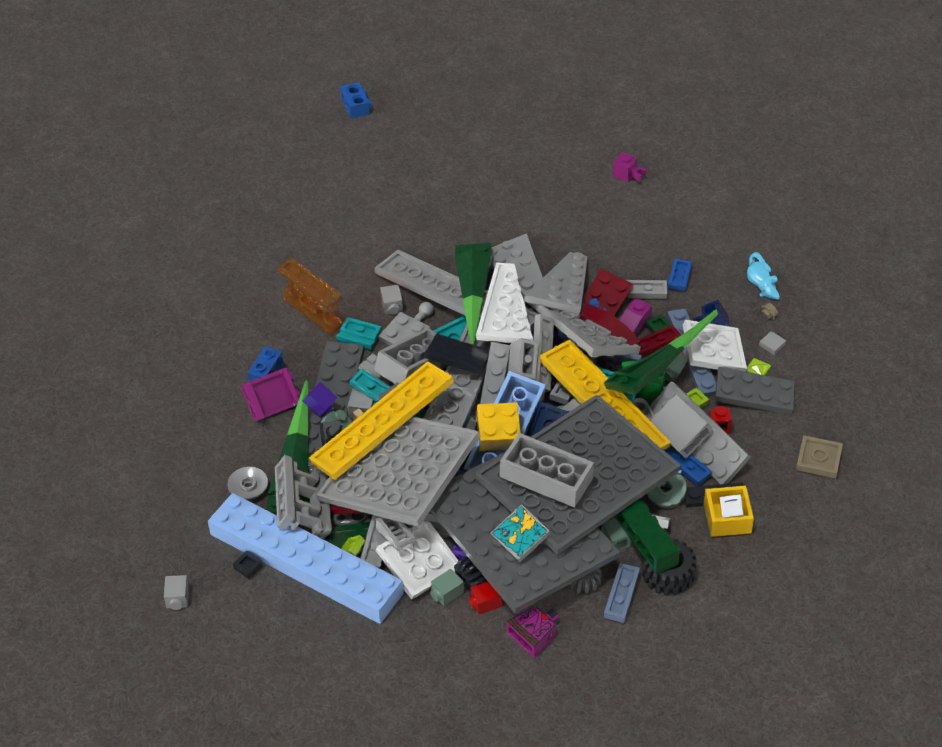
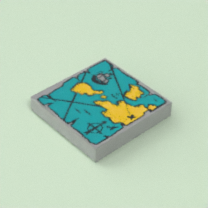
M522 504L491 532V535L519 562L551 534Z

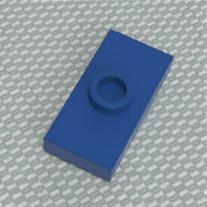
M674 259L668 281V289L686 291L692 261Z

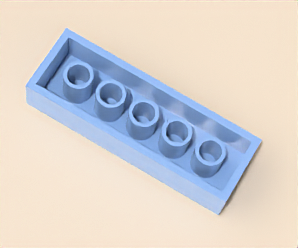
M509 371L494 404L518 402L520 433L526 435L539 401L542 402L546 385ZM478 440L471 451L463 471H468L507 450L479 451Z

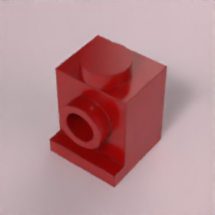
M723 406L710 409L709 416L717 424H724L722 429L727 434H730L732 425L730 409Z

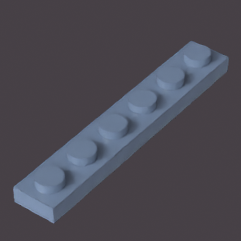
M686 309L668 311L667 317L670 324L683 335V323L685 320H690ZM686 347L683 350L684 356L689 358L688 350ZM688 359L686 365L695 387L706 397L715 396L716 382L710 368L692 366Z

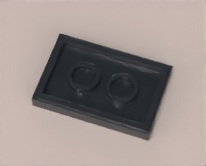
M437 333L425 353V358L478 375L481 374L489 356L488 349Z

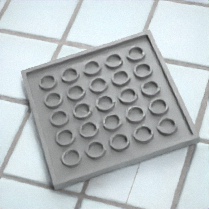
M411 417L336 480L329 477L316 496L322 502L420 527L479 440L480 434L475 430Z

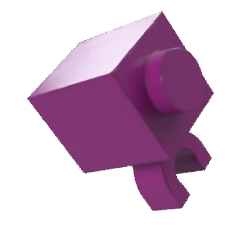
M622 152L614 161L613 176L625 182H629L633 177L640 182L642 175H646L647 169L637 167L638 158Z

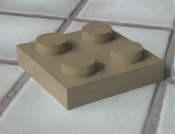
M803 435L796 470L836 479L843 443Z

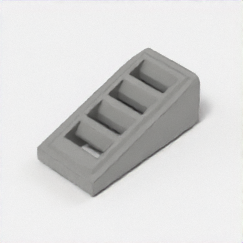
M383 517L376 519L377 530L397 549L416 541V538L404 523Z

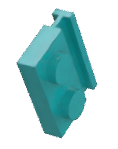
M347 317L340 328L339 334L336 335V339L343 343L363 345L365 349L372 350L373 344L376 343L378 336L382 332V327Z

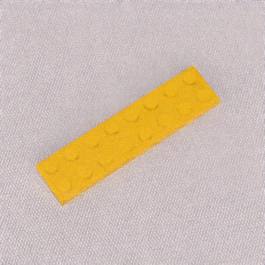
M570 339L540 355L541 363L581 404L597 394L662 450L670 447V440L622 392L606 389L604 382L608 377Z
M427 361L309 457L310 462L336 480L453 384V377Z

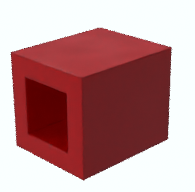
M489 582L471 587V596L468 597L471 608H475L478 615L502 607V597Z

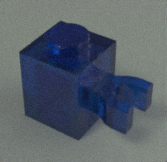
M719 300L701 306L702 316L693 318V321L700 322L717 309L718 315L710 324L729 326L728 314Z

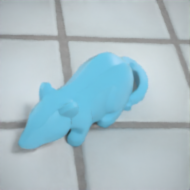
M758 252L752 253L749 258L750 266L747 270L748 280L758 286L761 290V297L766 296L778 300L779 293L774 282H778L775 275L770 276L771 268Z

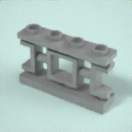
M284 455L275 466L277 528L285 530L290 525V529L295 530L300 524L311 528L313 535L324 539L332 530L330 520L331 509L329 503L319 501L316 495L328 480L327 474L323 471L319 474L317 469H314L311 474L297 470V462H292V457ZM299 495L310 498V503L299 500Z

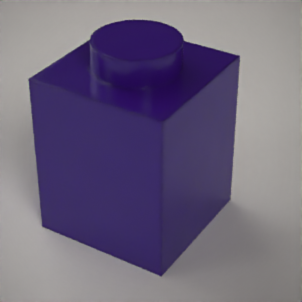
M319 382L302 402L320 417L324 412L328 414L335 407L333 402L337 397L325 385Z

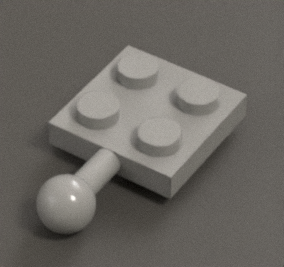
M429 302L422 303L419 306V313L414 318L399 312L378 336L379 340L392 345L427 327L431 329L430 326L422 323L421 320L432 315L434 311L433 305Z

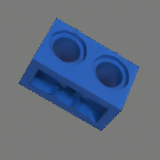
M359 82L340 86L341 99L351 119L370 114L369 108H372L370 98H367L366 90L361 87Z
M265 346L248 371L249 382L281 370L284 367L282 351Z

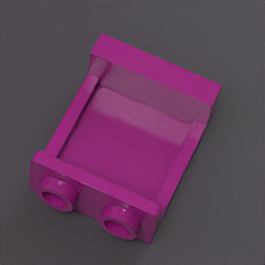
M283 368L240 385L254 421L261 420L298 404L300 392L297 388H294L292 383L294 378L290 370L287 371V368Z

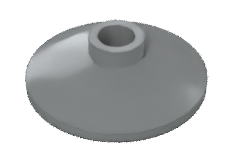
M256 467L240 468L233 472L228 479L229 492L245 500L259 497L268 486L267 475Z

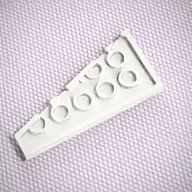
M496 262L477 329L476 340L513 343L523 338L533 341L515 264Z

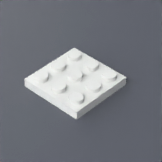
M685 320L683 323L684 333L699 322ZM709 323L687 346L689 361L692 366L717 370L718 367L743 372L747 369L738 328Z
M423 521L420 527L413 526L409 528L416 538L415 542L397 549L392 543L386 541L377 546L375 550L391 573L403 581V589L411 600L431 589V581L449 569L455 572L454 565L458 562V559L429 521Z

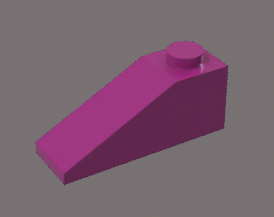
M636 298L625 310L620 321L637 337L646 326V321L651 319L652 305Z

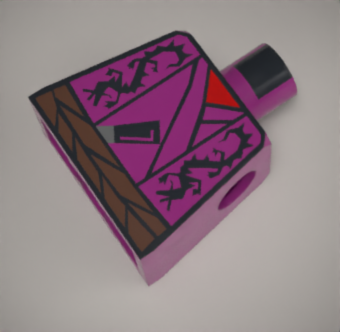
M532 607L506 621L507 633L535 658L556 636V625L554 622L559 619V615L553 608L544 614L538 607Z

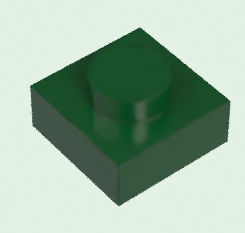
M662 314L646 321V327L651 333L671 326Z

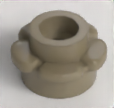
M771 303L761 307L763 317L767 320L770 318L775 320L778 311Z

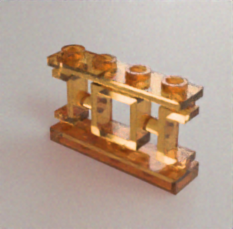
M292 257L279 265L278 272L288 280V285L283 288L285 293L282 294V298L329 335L338 331L343 322L335 316L334 311L340 307L338 302L342 300V295Z

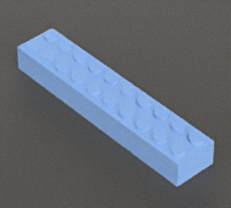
M234 493L227 498L208 520L212 536L242 552L249 551L261 559L263 563L379 624L382 623L404 595L403 581L298 526L295 530L290 529V525L285 530L277 528V516Z

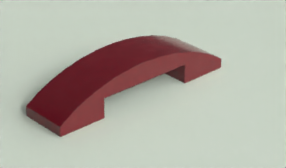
M586 303L581 304L579 319L583 321L588 319L611 331V336L627 339L626 343L630 346L640 344L635 334L615 316L597 306Z

